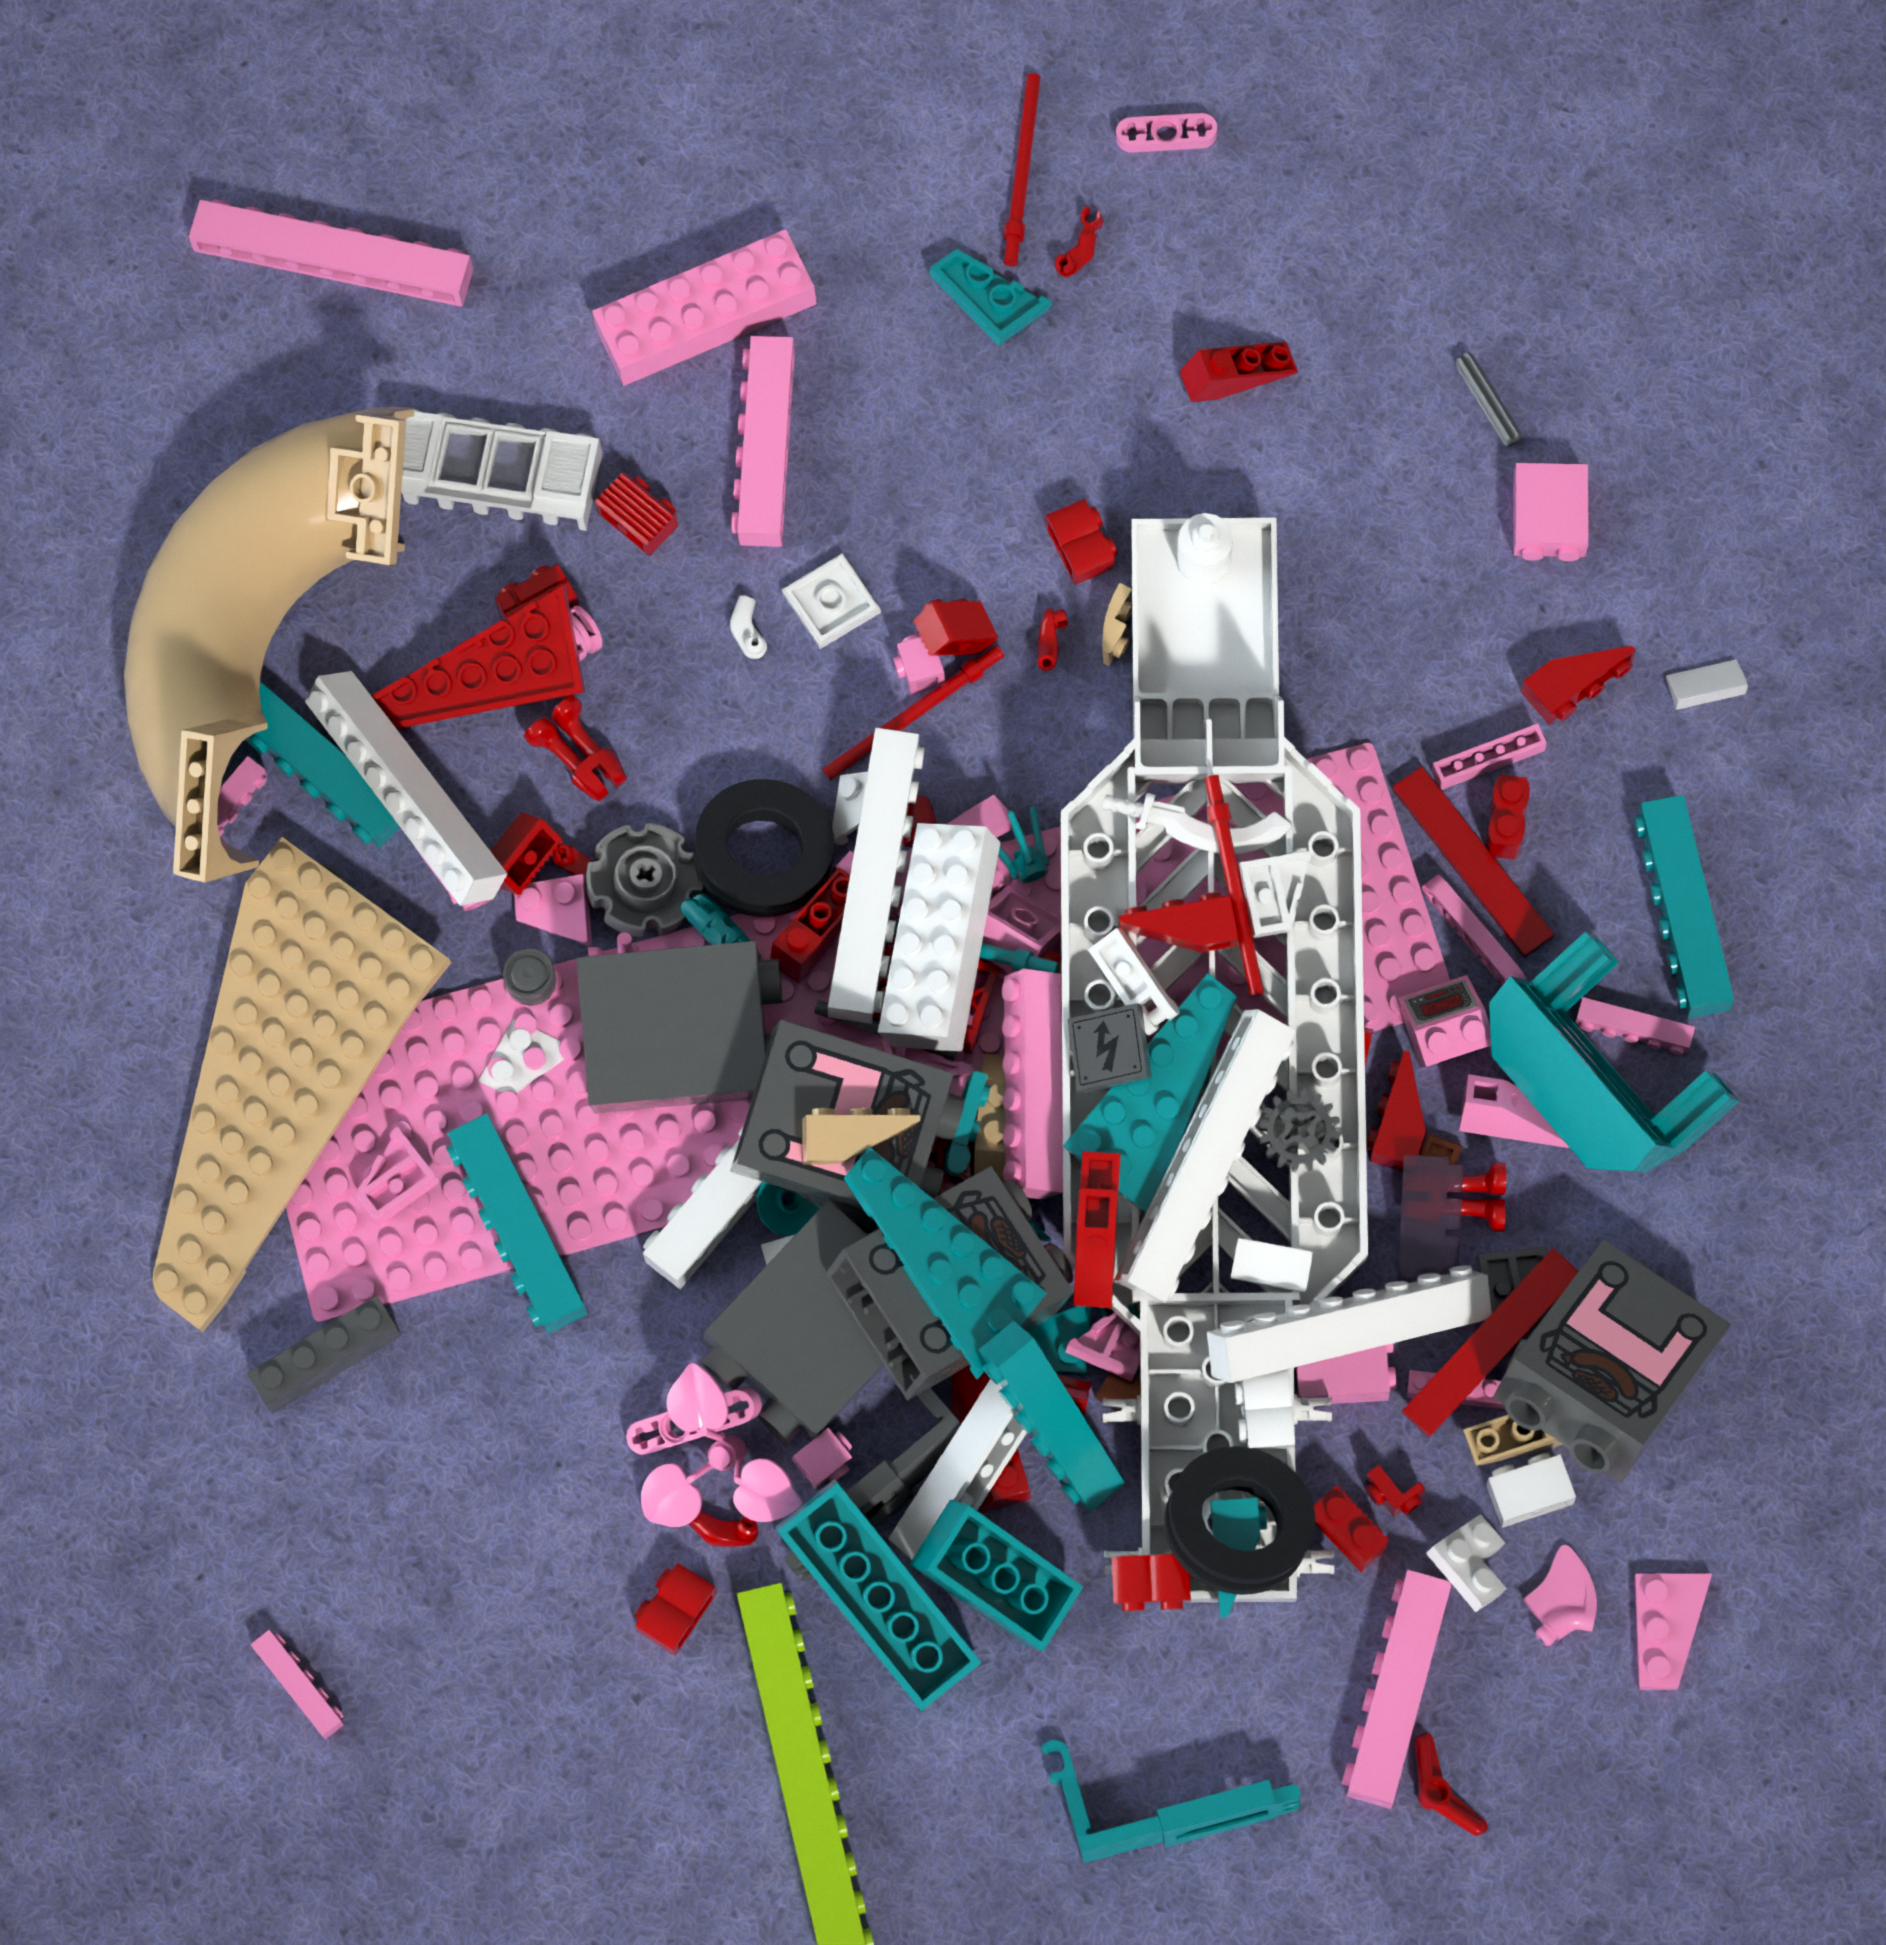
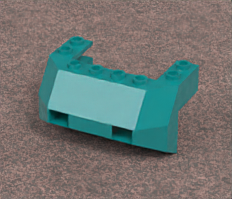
M1584 932L1531 982L1510 976L1489 1002L1492 1058L1587 1169L1646 1173L1688 1149L1737 1105L1740 1099L1717 1073L1711 1074L1710 1071L1705 1070L1657 1115L1653 1114L1566 1013L1620 964L1619 960L1597 935Z

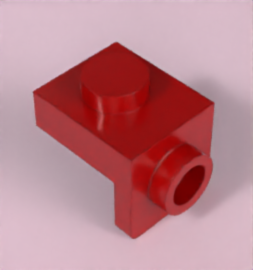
M1380 1465L1376 1466L1366 1475L1365 1481L1368 1484L1365 1487L1366 1493L1377 1506L1383 1503L1393 1517L1401 1511L1404 1515H1408L1423 1502L1420 1497L1424 1494L1425 1487L1421 1482L1402 1494Z

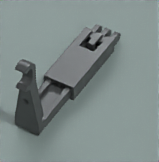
M931 1388L918 1394L917 1397L939 1423L888 1465L884 1460L846 1492L874 1528L914 1496L910 1490L931 1473L961 1425ZM793 1551L786 1556V1564L801 1581H808L813 1577Z

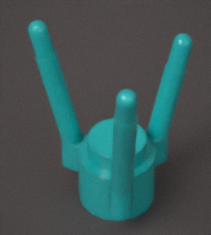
M1031 806L1029 811L1036 851L1033 846H1028L1014 811L1009 810L1007 815L1020 849L1013 854L1014 861L1010 859L1001 846L998 857L1008 868L1012 879L1019 877L1023 884L1036 881L1048 873L1046 866L1050 864L1045 854L1035 806Z

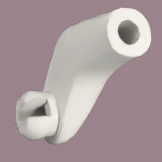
M739 596L730 619V631L748 658L759 659L766 653L767 645L752 624L756 600L748 596Z

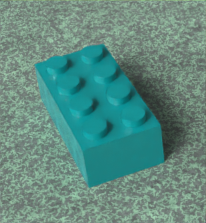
M951 1499L909 1564L1025 1646L1042 1652L1083 1589V1586L971 1506Z

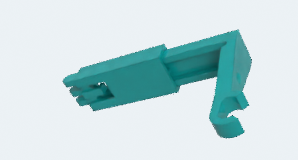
M1058 1740L1048 1741L1041 1746V1752L1047 1755L1054 1751L1062 1755L1064 1769L1061 1772H1053L1049 1780L1052 1784H1062L1083 1864L1164 1842V1846L1167 1848L1274 1819L1277 1816L1297 1811L1301 1807V1791L1297 1785H1288L1272 1790L1270 1780L1268 1779L1157 1809V1816L1091 1834V1826L1068 1747Z

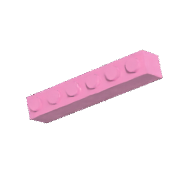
M751 336L750 349L743 350V370H748V381H741L740 397L741 402L746 403L745 414H739L738 434L744 435L743 446H737L736 467L742 468L741 479H735L734 500L739 501V512L732 513V533L738 534L739 545L782 547L795 358L793 337Z
M1023 968L1004 976L1002 997L1004 999L1002 1032L1005 1039V1055L1002 1062L1005 1072V1092L1003 1095V1106L1005 1108V1129L1003 1132L1005 1167L1003 1178L1005 1182L1008 1180L1015 1182L1023 1190L1027 1198L1044 1200L1063 1193L1062 974Z
M1407 1570L1405 1580L1397 1578L1391 1601L1398 1602L1395 1617L1387 1615L1381 1636L1389 1639L1385 1653L1377 1651L1371 1673L1379 1676L1375 1690L1367 1688L1362 1711L1369 1712L1365 1727L1357 1725L1352 1748L1359 1749L1356 1763L1347 1762L1342 1785L1349 1786L1347 1797L1392 1809L1449 1596L1450 1581Z

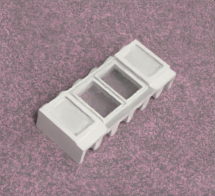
M414 409L413 417L405 419L406 430L401 489L405 502L418 504L420 496L436 498L439 506L447 510L453 509L455 501L472 504L474 512L481 515L488 514L489 506L507 509L509 517L515 520H522L524 512L542 514L543 521L549 525H557L559 517L577 519L579 530H587L602 458L599 438H594L584 433L575 435L560 433L550 428H542L540 431L531 430L516 423H507L505 426L491 424L488 420L482 418L463 420L457 419L448 413L432 414L420 412L417 409Z

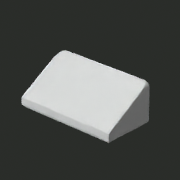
M1737 660L1666 675L1675 710L1746 694L1748 688L1747 680Z
M1238 1238L1230 1279L1306 1293L1313 1252Z

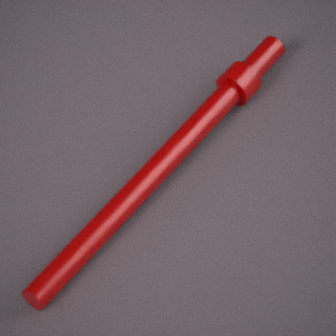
M1035 73L1027 75L1009 221L1005 223L1003 238L1006 240L1004 264L1009 267L1017 266L1020 243L1024 241L1026 226L1023 224L1041 80V76Z
M996 645L976 660L971 658L959 667L960 671L880 728L901 731L968 682L973 684L982 678L985 670L1005 657L1003 651ZM875 732L822 768V771L830 781L872 751Z
M1212 775L1204 778L1210 804L1207 807L1209 823H1214L1227 891L1231 898L1249 996H1260L1264 994L1228 822L1231 819L1229 803H1224L1219 775Z

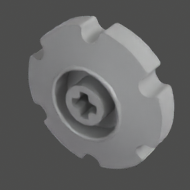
M646 823L644 830L640 832L633 831L630 825L617 828L607 834L596 845L594 856L598 861L588 863L586 891L593 908L601 907L606 910L604 922L621 933L626 932L631 936L643 937L645 930L649 928L656 929L659 935H664L686 923L688 919L680 910L681 902L702 893L703 884L696 871L694 852L688 853L683 850L684 837L667 827Z

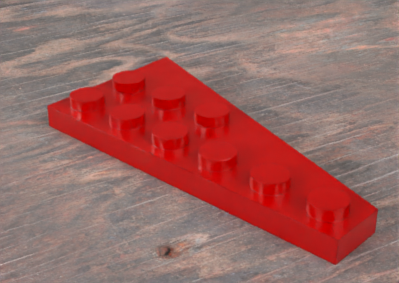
M566 586L558 587L545 597L532 602L512 616L499 621L454 647L453 650L371 695L395 728L401 729L585 693Z

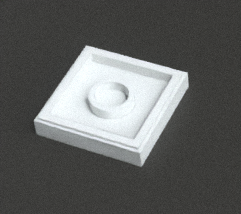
M843 553L782 589V594L820 649L881 613L880 607Z

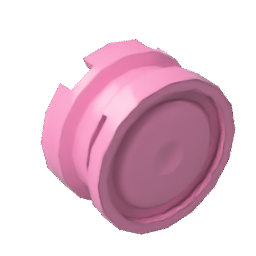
M573 606L570 608L579 659L582 661L587 656V653L593 654L602 648V637L592 617L580 606Z

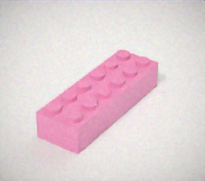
M785 229L592 311L596 330L622 385L625 386L814 306L817 303L815 287Z

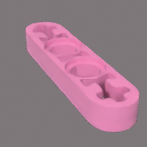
M1436 875L1422 886L1426 898L1452 928L1457 927L1459 931L1456 933L1476 956L1479 954L1482 957L1480 961L1501 986L1510 976L1526 980L1519 966L1444 878Z
M740 1387L725 1392L724 1395L728 1406L741 1400L747 1401L749 1408L745 1410L740 1409L729 1413L728 1409L725 1424L717 1429L709 1430L719 1432L756 1418L762 1408L759 1394L749 1387ZM668 1411L632 1424L627 1430L626 1438L630 1449L637 1454L645 1455L703 1437L700 1428L692 1432L685 1431L683 1436L674 1434L670 1428L671 1418ZM659 1428V1436L648 1441L641 1440V1433H647Z

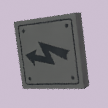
M1130 1004L1067 1019L1077 1092L1084 1094L1152 1078L1143 1010L1140 1004Z

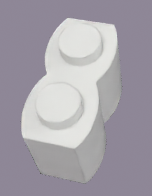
M1288 1369L1235 1382L1236 1404H1244L1245 1419L1238 1420L1240 1443H1247L1248 1448L1261 1451L1294 1448L1295 1436Z

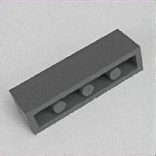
M376 1295L249 1371L247 1374L265 1405L273 1414L398 1339L401 1335Z

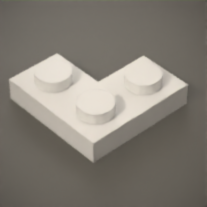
M1481 1514L1435 1544L1426 1553L1475 1612L1498 1598L1507 1589L1484 1562L1485 1559L1496 1553L1505 1542Z

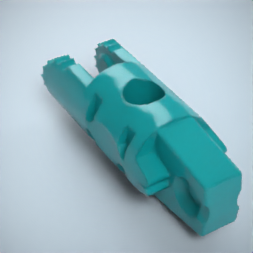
M699 893L693 898H688L681 902L680 910L682 914L687 917L688 921L711 945L750 941L737 924L706 894Z

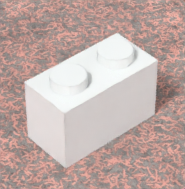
M1544 1453L1529 1459V1465L1514 1469L1513 1465H1507L1492 1472L1493 1477L1488 1478L1486 1487L1501 1528L1574 1504L1576 1495L1561 1455L1550 1457L1549 1453Z

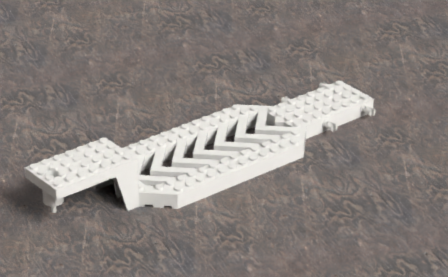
M1202 513L1191 518L1132 519L1133 740L1110 765L1108 764L1061 811L1063 1145L1112 1088L1084 1094L1077 1092L1067 1019L1126 1006L1088 949L1114 929L1119 928V916L1125 915V910L1136 907V874L1173 838L1166 833L1164 826L1147 823L1145 829L1140 830L1136 834V817L1102 809L1105 796L1110 795L1136 802L1153 784H1187L1168 804L1184 807L1185 813L1194 817L1206 805L1207 807L1210 806L1204 778L1212 775H1219L1224 803H1229L1231 813L1229 821L1235 827H1245L1266 818V816L1232 784L1265 783L1283 800L1284 818L1291 822L1292 827L1280 839L1259 849L1267 858L1304 851L1311 852V859L1306 870L1304 885L1298 900L1292 929L1290 932L1274 934L1286 947V979L1258 952H1256L1264 989V994L1261 996L1287 1020V1026L1296 1030L1292 1039L1294 1042L1293 1049L1287 1059L1281 1062L1276 1072L1278 1076L1276 1083L1285 1092L1291 1090L1294 1097H1300L1302 1089H1307V1098L1313 1099L1318 1093L1321 1094L1320 1105L1322 1107L1329 1103L1333 1105L1332 1111L1328 1114L1329 1117H1339L1340 1119L1339 1124L1332 1127V1130L1341 1132L1340 1139L1330 1140L1335 1145L1336 1151L1334 1154L1324 1152L1327 1160L1324 1165L1314 1160L1313 1169L1308 1172L1304 1164H1299L1298 1170L1295 1173L1292 1172L1291 1163H1285L1289 1167V1201L1242 1156L1232 1163L1227 1174L1229 1177L1228 1183L1290 1242L1291 1248L1313 1252L1306 1293L1262 1284L1257 1285L1266 1293H1230L1219 1282V1248L1234 1261L1238 1238L1252 1239L1218 1207V1196H1216L1211 1207L1212 1217L1208 1225L1203 1230H1200L1194 1242L1196 1249L1193 1257L1187 1264L1183 1265L1178 1275V1278H1180L1212 1246L1213 1281L1201 1293H1174L1172 1297L1167 1298L1166 1302L1151 1301L1114 1281L1111 1309L1140 1336L1141 1395H1137V1399L1103 1398V1407L1121 1410L1103 1414V1423L1137 1422V1425H1141L1142 1547H1138V1551L1104 1550V1559L1112 1560L1111 1557L1173 1554L1165 1535L1164 1514L1167 1501L1180 1473L1191 1461L1208 1451L1222 1447H1248L1247 1443H1240L1238 1420L1245 1419L1244 1404H1236L1235 1382L1229 1383L1212 1377L1207 1332L1221 1329V1323L1237 1320L1244 1323L1254 1321V1316L1260 1313H1276L1279 1315L1287 1313V1308L1294 1305H1309L1310 1307L1320 1305V1300L1330 1297L1366 1261L1368 1256L1360 808L1353 801L1347 799L1333 785V782L1314 764L1309 763L1295 749V746L1284 737V700L1279 696L1276 518H1220L1214 514ZM1207 813V823L1213 825V823H1209V818H1208V813ZM1196 848L1139 906H1146L1148 911L1162 908V903L1175 899L1185 900L1207 877L1208 893L1214 892V879L1227 890L1220 853ZM1124 931L1136 950L1147 938ZM1239 943L1237 947L1209 952V974L1215 978L1216 952L1246 980ZM1173 945L1150 970L1164 991L1167 992L1205 953H1198ZM1151 998L1143 1005L1148 1011L1155 1003ZM1236 1004L1233 1007L1224 1031L1230 1039L1243 1014V1011ZM1216 1053L1192 1115L1195 1113L1220 1062L1216 1058ZM1263 1103L1259 1107L1261 1109L1259 1120L1254 1127L1249 1128L1258 1138L1267 1134V1132L1258 1129L1259 1122L1269 1120L1262 1114L1266 1107ZM1293 1107L1296 1112L1309 1113L1312 1111L1306 1107ZM1279 1118L1276 1119L1274 1124L1276 1139L1284 1132V1125ZM1294 1123L1293 1131L1289 1138L1295 1137L1298 1134L1305 1138L1306 1130L1310 1123L1302 1127H1298ZM1323 1123L1315 1129V1136L1319 1140L1320 1145L1325 1137ZM1063 1147L1064 1254L1071 1265L1072 1271L1075 1273L1082 1162ZM1290 1148L1287 1151L1296 1155L1306 1154L1303 1149ZM1120 1193L1118 1197L1114 1279L1145 1217L1141 1210ZM1129 1304L1138 1309L1140 1320L1129 1311ZM1294 1368L1288 1369L1293 1425H1297V1421L1332 1422L1331 1412L1314 1410V1408L1331 1406V1397L1297 1398V1394H1294ZM1295 1447L1263 1450V1452L1280 1459L1295 1472ZM1237 1490L1216 1492L1207 1498L1203 1504L1202 1516L1206 1528L1213 1535L1211 1501L1256 1497L1248 1492ZM1258 1499V1507H1266L1267 1529L1260 1530L1261 1536L1255 1550L1262 1549L1273 1542L1277 1529L1273 1513L1260 1499ZM1334 1549L1307 1550L1297 1570L1285 1582L1265 1592L1248 1595L1237 1594L1234 1602H1296L1297 1577H1300V1573L1334 1574L1333 1565L1315 1562L1334 1558ZM1112 1566L1104 1567V1575L1112 1574ZM1190 1575L1191 1601L1189 1602H1218L1217 1590L1204 1585Z

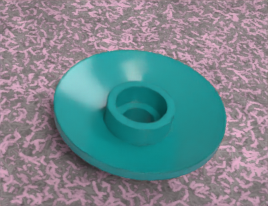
M765 1182L758 1186L756 1193L758 1215L764 1225L776 1234L783 1236L797 1234L820 1209L791 1190ZM787 1191L789 1200L783 1205L781 1198L783 1193Z

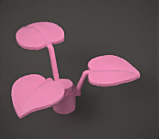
M695 1362L689 1364L669 1391L667 1396L668 1414L680 1429L692 1432L700 1428L703 1436L714 1439L716 1442L709 1448V1462L687 1478L683 1469L675 1463L663 1464L648 1475L641 1493V1506L644 1516L650 1522L669 1527L687 1525L698 1516L702 1506L701 1493L691 1483L713 1468L727 1471L734 1466V1482L740 1486L734 1493L733 1502L742 1515L750 1520L768 1522L784 1518L803 1505L804 1501L796 1492L788 1474L779 1464L769 1459L760 1458L747 1463L742 1469L747 1454L745 1442L736 1435L726 1436L724 1432L716 1433L709 1430L717 1429L725 1424L728 1416L727 1400L722 1389L708 1371Z

